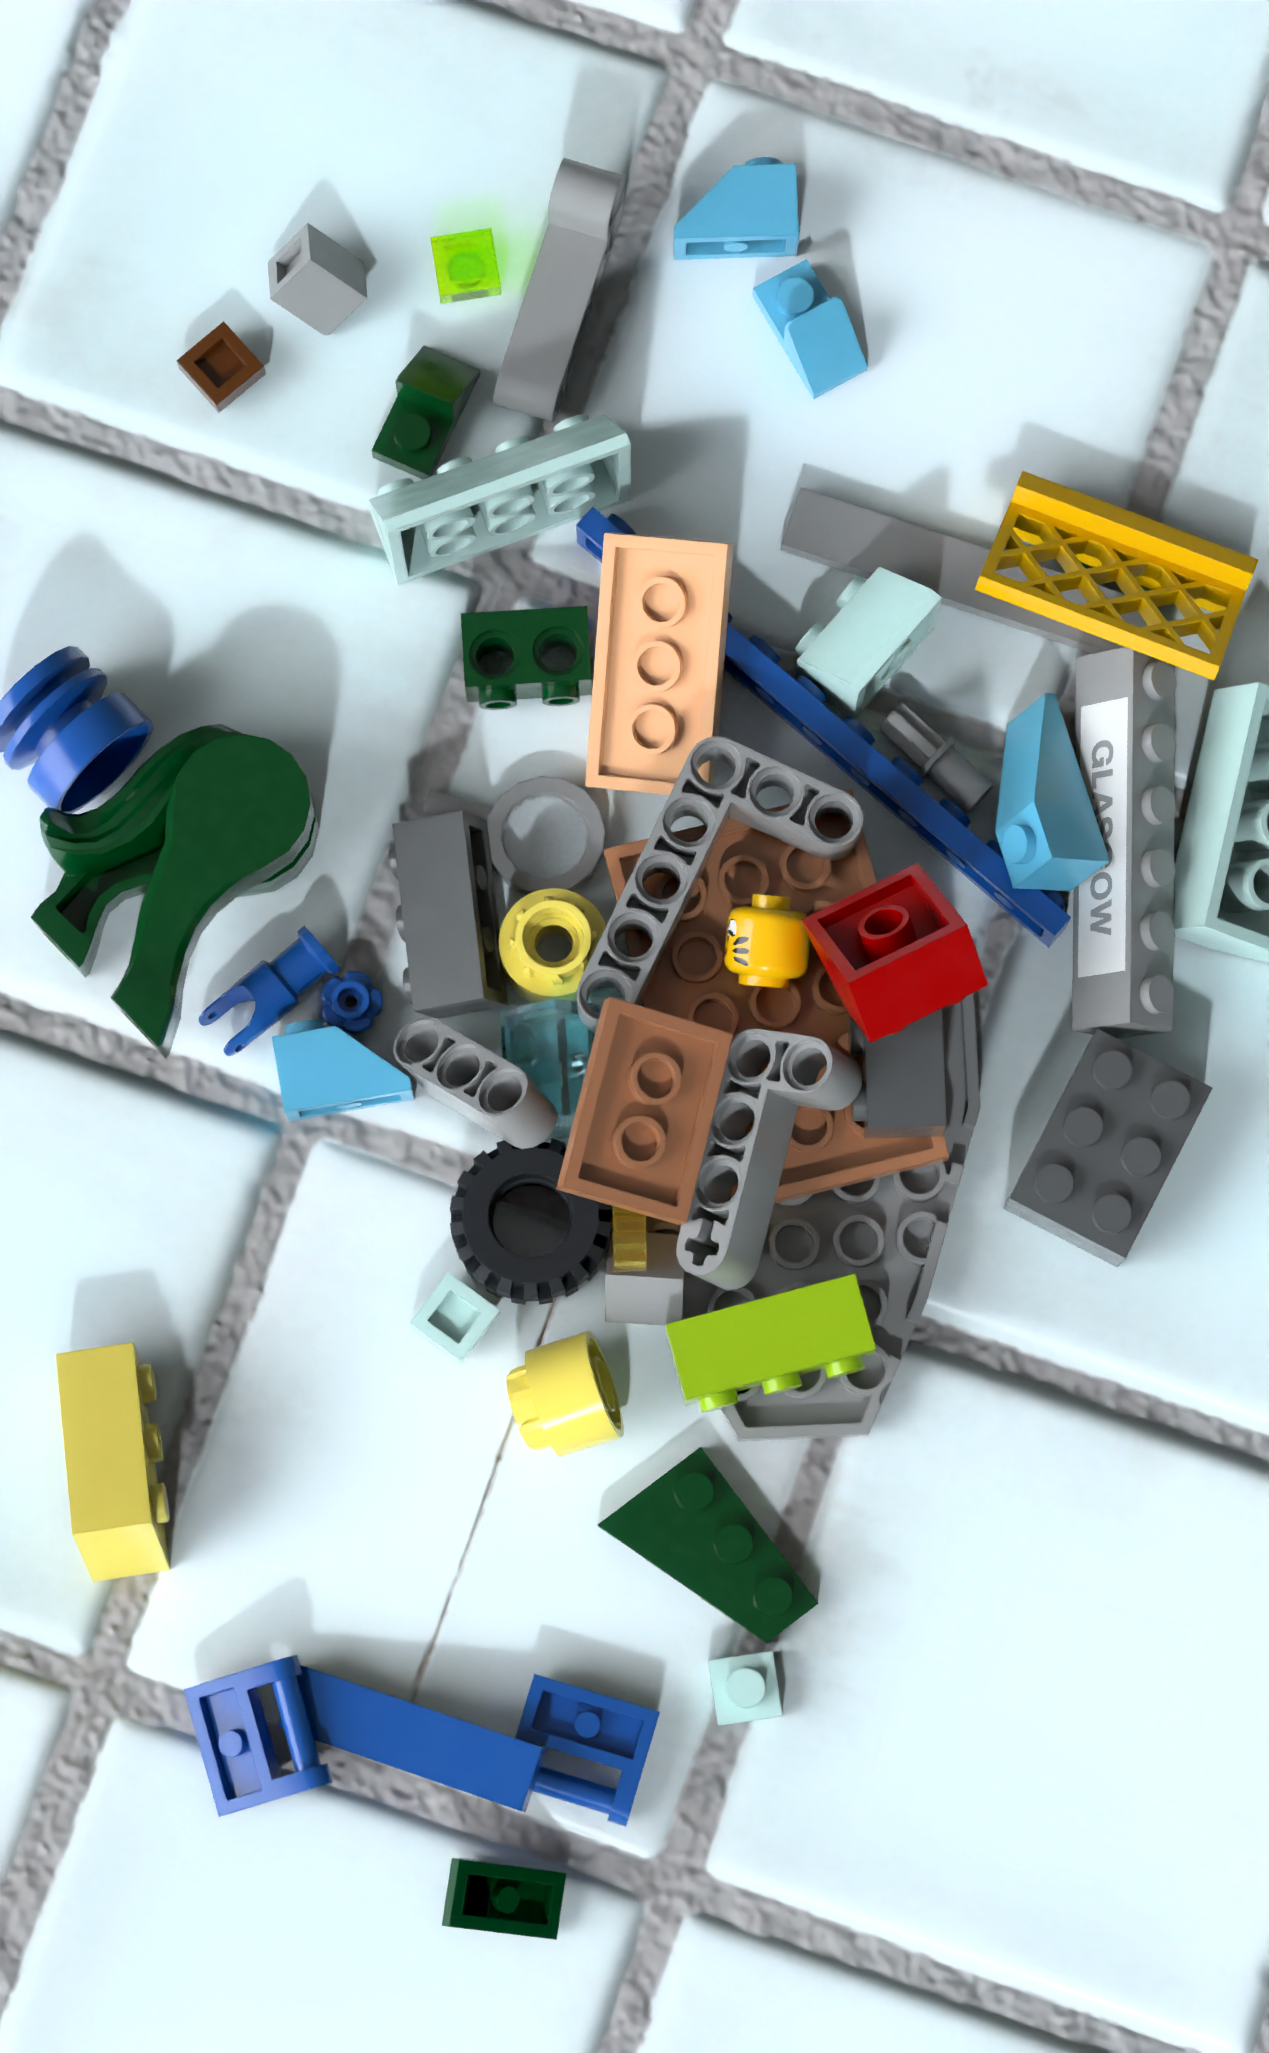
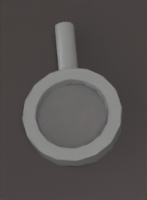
M539 776L518 782L498 798L493 808L431 788L425 800L423 812L431 815L464 810L487 820L492 867L508 886L525 895L548 888H559L574 892L592 878L603 857L605 827L599 807L584 789L562 778Z

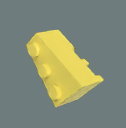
M133 1342L56 1354L72 1535L92 1581L97 1582L170 1570L164 1522H169L170 1519L165 1485L164 1483H158L155 1463L163 1461V1447L158 1423H150L147 1404L157 1402L156 1381L152 1364L141 1365Z

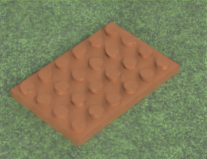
M852 789L844 790V792L854 798ZM790 804L766 810L773 812L782 811L789 807ZM827 813L820 816L815 822L818 831L828 838H841L850 831L849 823L840 814ZM729 818L641 1000L642 1006L732 1033L733 1038L747 1029H763L813 1036L849 1055L848 1020L852 1017L846 1010L811 940L807 972L802 977L790 979V989L738 984L739 974L727 969L724 963L729 913L737 907H752L753 894L791 897V910L803 912L809 916L877 883L863 829L861 828L858 845L850 855L840 860L828 861L817 858L744 823ZM705 825L672 833L682 841L692 842L703 837L707 829ZM649 838L604 849V857L616 904ZM655 873L646 879L643 883V888L651 897L661 900L675 895L679 889V884L669 874ZM635 929L624 932L630 957L641 956L650 949L652 942L644 932ZM770 1057L763 1064L761 1074L767 1068ZM852 1057L859 1064L862 1072L861 1057ZM827 1065L819 1071L816 1083L824 1076ZM851 1104L840 1110L831 1111L798 1106L774 1204L948 1161L950 1156L944 1134L939 1137L864 1138V1121H852ZM754 1120L748 1125L745 1137L752 1130ZM738 1182L732 1188L729 1200L735 1195L738 1189Z

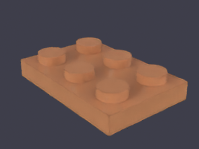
M613 997L604 1000L556 1190L677 1225L687 1223L733 1034Z

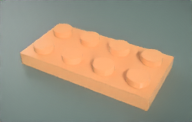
M612 532L604 533L586 787L670 795L695 745L705 738L718 736L734 543ZM716 760L707 761L698 770L701 778L710 784L715 783Z

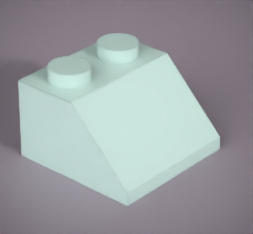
M880 566L867 581L860 575L857 576L836 601V605L841 609L840 612L826 627L820 622L814 624L796 646L795 651L801 656L797 659L795 675L797 677L802 675L812 681L825 694L830 705L845 717L850 716L856 719L931 634L942 597L932 589Z

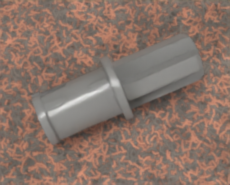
M899 705L883 721L880 727L882 734L921 768L918 773L922 779L926 776L933 779L943 790L960 803L967 813L971 812L994 787L995 783L988 780L954 748L956 740L950 738L946 741L908 705Z

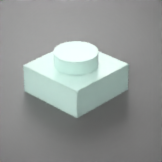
M448 1272L409 1324L462 1364L501 1312Z
M773 1651L708 1660L717 1726L783 1716Z

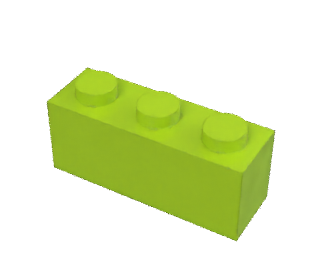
M856 1274L665 1324V1334L684 1404L687 1406L699 1402L702 1413L739 1403L737 1392L762 1385L765 1396L802 1386L800 1375L825 1368L828 1379L865 1369L863 1358L872 1356L876 1351Z

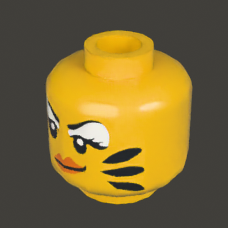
M753 894L752 907H737L729 913L724 963L728 970L739 974L738 984L790 989V979L802 977L807 972L810 938L801 920L807 917V915L803 912L791 910V897Z

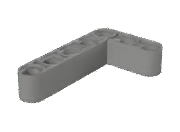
M715 736L698 742L690 752L581 977L576 998L578 1015L584 1026L593 1033H596L600 1014L593 1011L587 1001L591 993L598 988H614L621 993L624 1001L636 1005L640 1004L729 817L817 858L833 861L850 855L858 845L863 824V814L857 800L840 789L728 738ZM716 759L724 761L730 765L734 775L724 784L714 785L707 783L698 773L702 764ZM776 786L788 792L792 798V803L782 811L773 812L763 808L756 796L766 787ZM827 813L840 814L849 823L850 831L841 838H828L818 831L815 822L820 816ZM692 816L702 821L707 831L700 839L686 842L675 837L670 828L677 819ZM655 873H666L676 879L679 889L670 898L660 900L647 894L643 888V883L649 876ZM635 929L648 935L652 945L645 954L638 957L625 956L615 945L620 934L627 930Z

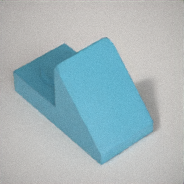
M807 259L753 288V299L813 399L867 371V363L840 296L830 299Z

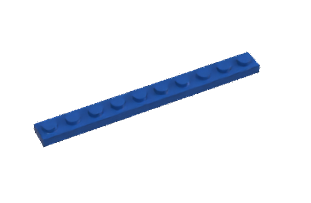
M594 507L576 524L577 543L601 564L604 533L637 535L619 516L611 513L606 518ZM728 612L724 669L1049 948L1063 933L1071 919V916L1064 911L1067 903L1055 890L1013 888L999 842L990 839L987 844L984 843L967 828L971 822L959 807L945 798H942L939 803L919 787L923 780L910 765L898 757H894L891 762L872 747L875 739L861 723L850 716H847L843 721L824 705L828 699L812 681L802 675L794 680L777 665L780 657L770 645L756 635H752L749 639L745 638L729 624L733 617Z

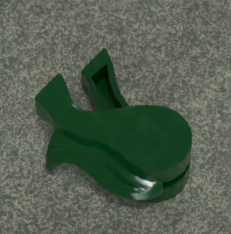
M223 724L201 726L176 736L153 753L136 770L119 792L100 807L81 814L65 813L51 807L43 810L39 817L42 839L53 859L65 873L56 891L40 903L30 918L48 940L86 978L94 964L103 928L109 913L124 900L145 893L140 906L129 965L120 984L110 998L126 1018L167 1058L181 1019L183 989L189 961L202 932L216 914L235 898L278 890L297 878L313 857L319 826L315 804L305 774L292 754L270 739L243 734Z

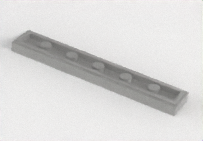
M802 487L800 488L781 543V551L857 576L860 575L866 579H869L880 566L932 589L942 597V604L1093 654L1124 647L975 590L990 549ZM1019 566L995 572L1018 582L1029 581ZM1042 567V569L1045 571V573L1047 574V576H1053V575L1063 574V573H1060V572H1057V571H1054V570H1051V569ZM1098 585L1107 599L1125 596L1124 593ZM1078 589L1060 592L1064 599L1079 605L1088 603ZM1137 611L1120 615L1126 623L1139 628L1148 626Z

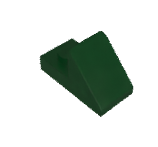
M423 346L395 381L397 398L371 450L373 458L420 479L432 477L481 374L480 369Z
M452 1858L442 1926L557 1940L566 1873L498 1864L470 1858Z

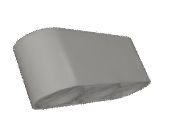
M430 1017L418 1018L408 1023L396 1037L393 1047L395 1059L431 1097L509 1144L521 1149L533 1148L543 1143L551 1135L557 1123L558 1114L556 1107L516 1065L437 1019Z

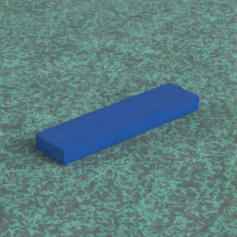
M300 1665L303 1674L297 1676L314 1740L526 1812L547 1749ZM280 1720L278 1727L284 1729L282 1721Z

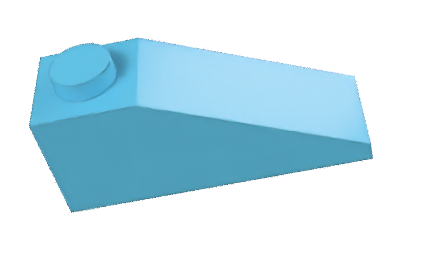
M1053 693L1042 695L1007 724L995 833L1012 886L1018 889L1071 891L1110 862L1056 695Z

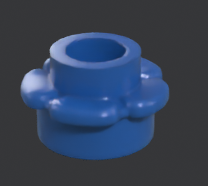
M349 971L344 977H332L324 985L321 992V998L324 1001L321 1012L324 1020L328 1025L336 1026L339 1029L342 1028L351 1034L361 1033L369 1029L373 1024L375 1016H378L383 1008V996L380 989L374 988L372 979L362 972ZM350 996L357 999V1005L353 1008L345 1005L346 999Z

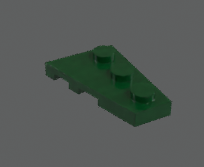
M701 1447L597 1525L598 1528L623 1543L647 1562L672 1577L764 1643H768L819 1604Z

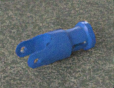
M305 925L297 931L298 939L271 962L264 960L259 962L210 1004L199 1016V1023L207 1026L214 1023L237 1004L255 1001V1011L247 1026L225 1045L223 1051L226 1056L238 1054L300 1004L298 996L327 972L335 975L341 970Z

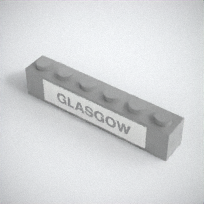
M1127 647L1076 657L1075 756L1110 862L1075 887L1073 892L1072 1031L1093 1035L1098 1028L1117 1039L1173 1031L1174 815L1176 811L1174 789L1176 751L1175 690L1177 680L1174 665Z

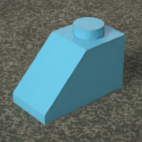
M760 157L747 161L745 165H734L674 226V260L797 256L799 222L796 163L782 164L776 158Z
M305 1020L285 1026V1035L272 1037L283 1108L288 1121L415 1100L413 1087L407 1075L336 1026L324 1028L322 1020Z

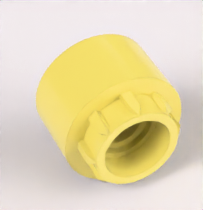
M548 888L532 892L513 905L506 914L500 928L499 952L505 977L520 996L544 1007H564L577 1003L576 992L579 982L606 928L604 919L597 908L583 896L570 890ZM558 934L570 941L572 950L564 960L548 962L542 959L536 952V947L540 940L545 936Z
M590 1331L527 1350L525 1352V1365L510 1370L507 1375L506 1386L511 1409L521 1436L529 1448L539 1451L552 1447L554 1452L559 1457L623 1437V1417L614 1382L603 1352Z

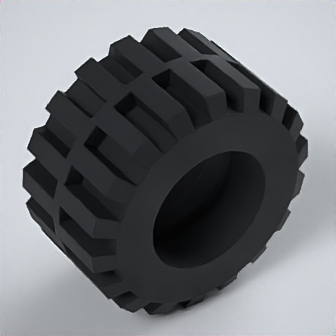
M551 1138L550 1143L543 1142L533 1148L525 1149L515 1147L504 1140L497 1142L495 1150L488 1154L483 1150L473 1159L474 1165L468 1172L465 1170L462 1172L457 1181V1192L451 1198L450 1229L459 1259L463 1262L467 1273L475 1282H480L487 1292L498 1298L500 1295L510 1298L512 1303L525 1305L526 1301H539V1305L553 1303V1298L564 1294L568 1297L577 1292L578 1286L585 1280L590 1281L598 1271L601 1260L606 1257L612 1230V1207L605 1203L556 1190L566 1152L565 1142ZM537 1185L555 1191L562 1197L569 1210L570 1226L565 1240L555 1250L542 1256L523 1257L513 1254L501 1245L494 1232L493 1216L497 1204L506 1194L522 1186Z

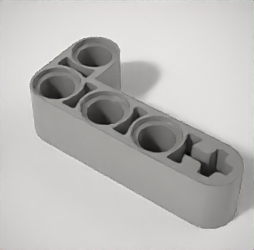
M567 158L562 160L550 195L548 206L549 224L498 375L493 396L494 405L554 422L561 406L620 225L625 202L624 175Z
M747 1029L733 1038L687 1223L681 1225L677 1240L676 1255L679 1264L686 1272L725 1290H737L747 1285L754 1277L759 1266L798 1106L831 1111L840 1110L850 1105L858 1096L862 1087V1072L859 1064L852 1057L813 1036L763 1029ZM770 1057L767 1068L761 1074L763 1064ZM827 1065L824 1076L816 1083L819 1071ZM754 1120L752 1130L745 1137L748 1125ZM738 1182V1189L735 1195L729 1200L730 1192Z

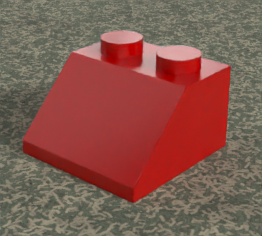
M918 863L801 919L846 1010L870 1043L886 1035L898 1033L909 1024L945 1006L957 1004L966 996L988 986L967 923Z

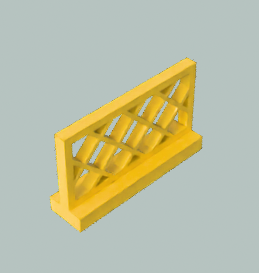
M1022 471L1011 502L978 578L975 590L1215 680L1258 559ZM1022 540L1034 545L1025 546ZM1056 559L1066 573L1047 576L1038 562ZM1081 563L1092 566L1093 568L1085 569ZM1019 566L1029 581L1018 582L995 572ZM1115 581L1125 596L1107 599L1098 587V584ZM1140 585L1150 588L1152 590L1144 591ZM1078 589L1088 603L1079 605L1064 599L1060 592ZM1175 604L1184 616V619L1168 622L1157 607ZM1200 608L1211 611L1213 613L1204 614ZM1137 611L1148 626L1139 628L1126 623L1120 615ZM1197 634L1209 649L1210 654L1185 645L1180 637Z

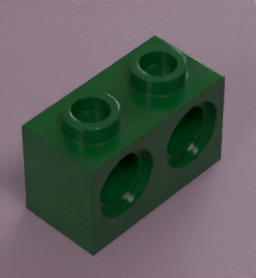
M587 606L461 613L464 681L467 702H479V707L482 709L502 710L515 707L517 699L542 698L544 705L567 706L578 703L580 696L592 695ZM554 647L567 648L576 656L575 662L569 668L561 671L547 668L542 663L541 658L546 651ZM490 651H503L513 659V663L507 671L501 674H489L478 665L482 656Z

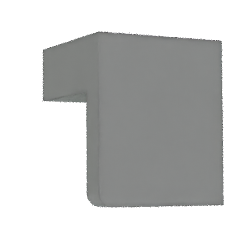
M309 223L268 261L270 299L323 335H330L367 299L363 261Z
M611 1230L605 1271V1322L665 1326V1324L683 1320L685 1270L679 1264L676 1255L679 1235Z

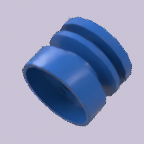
M67 646L39 662L18 680L0 700V752H4L5 764L11 770H22L34 764L27 779L29 788L48 807L70 814L85 807L111 786L135 761L147 744L153 731L152 721L124 693L115 692L101 699L108 684L107 677L100 669H89V658L75 646Z

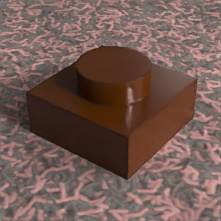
M224 321L176 360L181 372L218 413L266 374L264 365Z

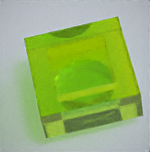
M491 228L430 237L440 304L502 295Z

